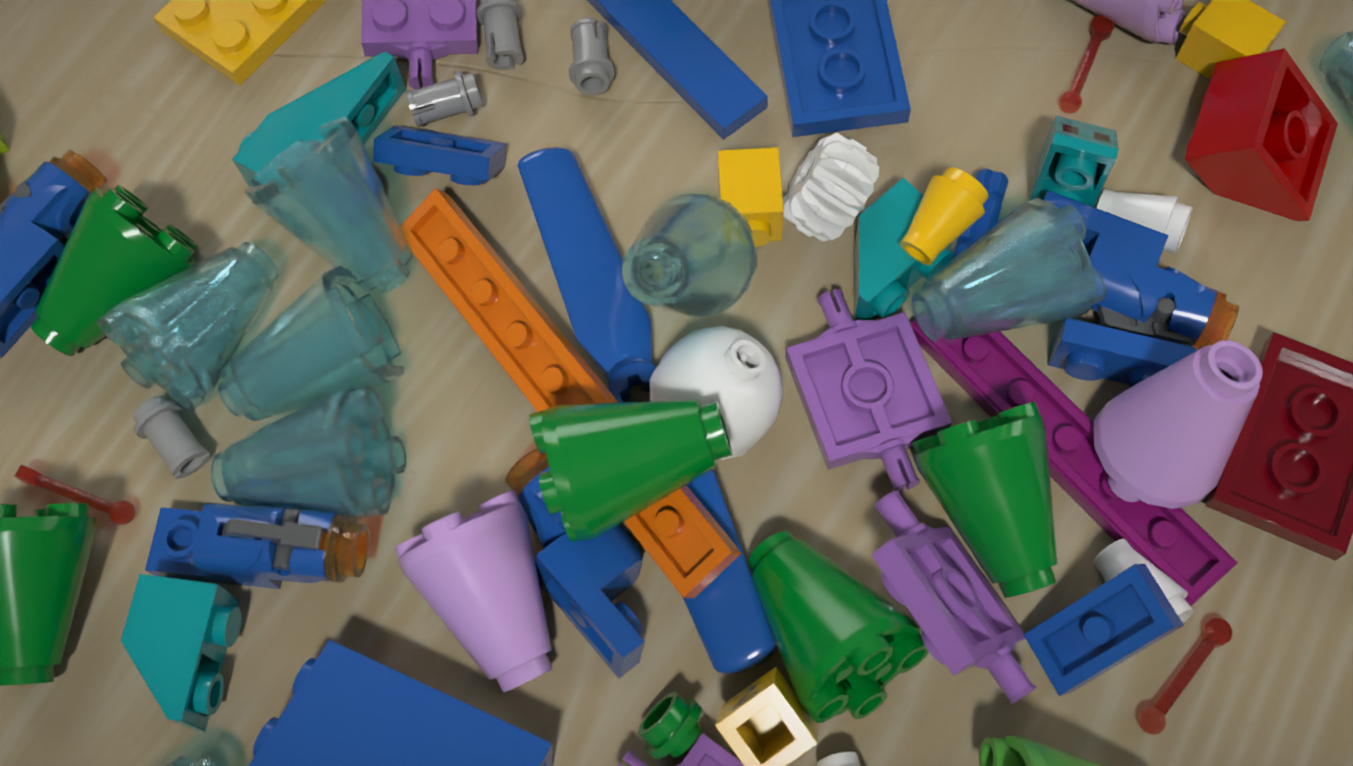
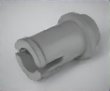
M481 0V5L476 13L478 22L484 26L488 66L496 70H510L515 68V64L521 65L524 58L521 51L517 24L522 17L520 5L515 0Z
M594 18L577 20L570 28L574 62L569 68V78L576 89L586 95H597L605 92L615 76L614 65L607 58L606 25L599 20L596 24L597 35L595 36Z
M459 70L454 72L455 78L414 91H406L410 110L414 111L412 116L416 126L421 127L426 123L467 111L468 116L475 115L473 109L482 107L484 104L473 72L462 75Z
M156 396L145 401L135 410L133 414V419L136 422L134 431L139 438L148 439L176 479L187 477L202 468L209 460L210 454L200 445L192 431L181 418L183 414L181 405L176 401H169L166 396Z

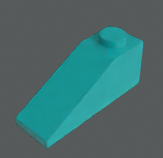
M384 51L269 113L257 129L243 139L237 154L232 159L250 189L307 220L324 198V188L329 174L338 166L350 163L405 92L406 87L394 56Z

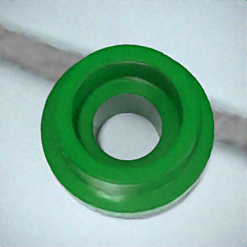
M675 691L660 699L647 713L638 728V735L647 742L645 746L646 752L654 759H660L667 754L675 758L688 750L702 729V726L697 722L702 711L701 705L693 698L684 700Z

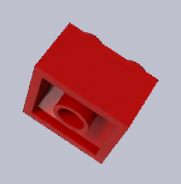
M1285 48L1217 62L1208 89L1203 95L1202 107L1192 137L1187 143L1184 159L1215 195L1297 222L1309 221L1338 122Z

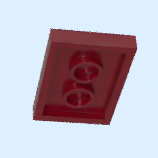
M1273 332L1265 341L1258 359L1262 367V379L1259 382L1260 388L1218 484L1210 492L1205 506L1336 561L1346 554L1353 534V363Z

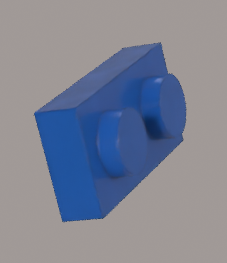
M394 125L374 138L373 162L394 165V171L402 175L422 176L431 171L450 175V180L454 183L475 186L489 181L505 167L507 144Z
M1065 318L1052 343L1048 366L1064 369L1068 375L1080 380L1094 381L1103 378L1128 384L1129 387H1132L1196 351V348Z
M1144 563L1132 565L1023 635L1057 694L1061 696L1072 693L1183 627L1184 624Z

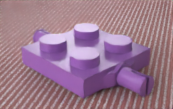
M362 0L361 43L364 56H377L385 51L393 56L409 60V86L416 90L420 89V71H422L423 87L433 85V59L450 54H478L477 0Z
M834 289L832 298L830 292L827 291L817 301L822 308L829 329L816 339L786 347L785 353L787 365L827 470L862 459L880 458L891 481L893 491L903 492L905 486L907 490L912 489L920 481L915 474L906 450L912 446L913 442L936 435L937 432L950 428L952 421L905 312L876 321H855L852 319L843 296V291Z
M898 490L889 493L879 500L874 507L884 518L896 538L890 539L871 555L882 570V582L889 594L899 603L906 605L921 627L922 640L929 653L938 662L946 665L953 676L974 666L984 670L988 669L1009 699L1011 705L1034 691L1036 686L1032 684L1011 654L1014 646L1025 639L1024 632L949 526L934 529L926 526L923 522L919 523Z

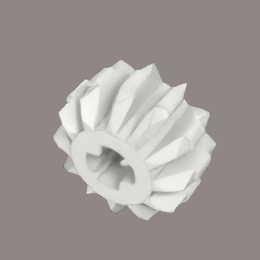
M837 132L820 139L815 149L808 152L802 165L797 167V173L788 184L789 190L783 197V217L795 224L794 228L809 237L813 235L823 242L840 237L845 228L852 226L855 217L864 209L865 202L874 192V183L879 177L877 158L866 151L867 147L853 138L848 140Z

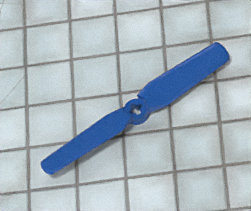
M553 147L530 152L518 161L517 166L576 340L609 379L608 390L619 403L625 402L630 398L629 388L634 385H641L644 392H650V378L656 369V366L652 364L651 319L574 154L566 148ZM711 470L687 484V486L742 554L694 599L683 598L714 669L718 673L729 674L746 670L762 662L774 650L775 639L753 583L752 575L714 470Z

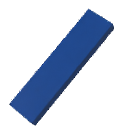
M587 0L723 140L768 108V96L671 0Z

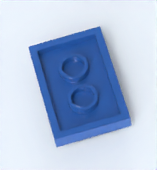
M767 0L792 137L908 123L911 108L887 0Z

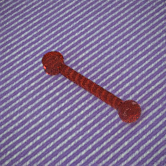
M1097 16L1092 20L1089 27L1091 39L1069 91L1064 92L1059 98V107L1061 111L1067 114L1076 113L1081 108L1082 98L1080 93L1102 41L1109 39L1113 32L1114 23L1102 16Z
M20 465L14 475L16 479L31 486L43 488L78 503H87L89 507L109 514L111 521L117 525H126L135 517V508L129 501L119 500L112 502L47 477L24 465Z
M1214 618L1203 625L1201 629L1203 640L1154 707L1145 708L1140 712L1138 722L1143 732L1149 735H1157L1164 731L1167 723L1166 714L1214 648L1222 647L1231 640L1233 631L1227 621L1221 618Z

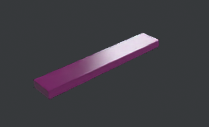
M955 287L910 323L919 346L991 418L997 416L996 414L1036 402L1047 430L1050 477L1114 541L1126 539L1135 551L1188 592L1185 600L1190 606L1238 563L1181 507L1170 509L1147 504L1141 500L1128 502L1117 497L1108 484L1109 474L1104 470L1094 448L1093 421Z

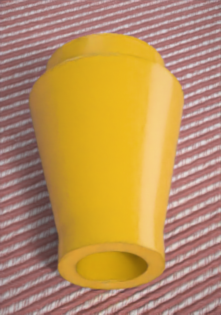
M948 167L941 176H933L908 232L900 241L901 248L916 261L925 265H931L944 249L985 214L983 204L989 197L985 187L967 172L954 167Z

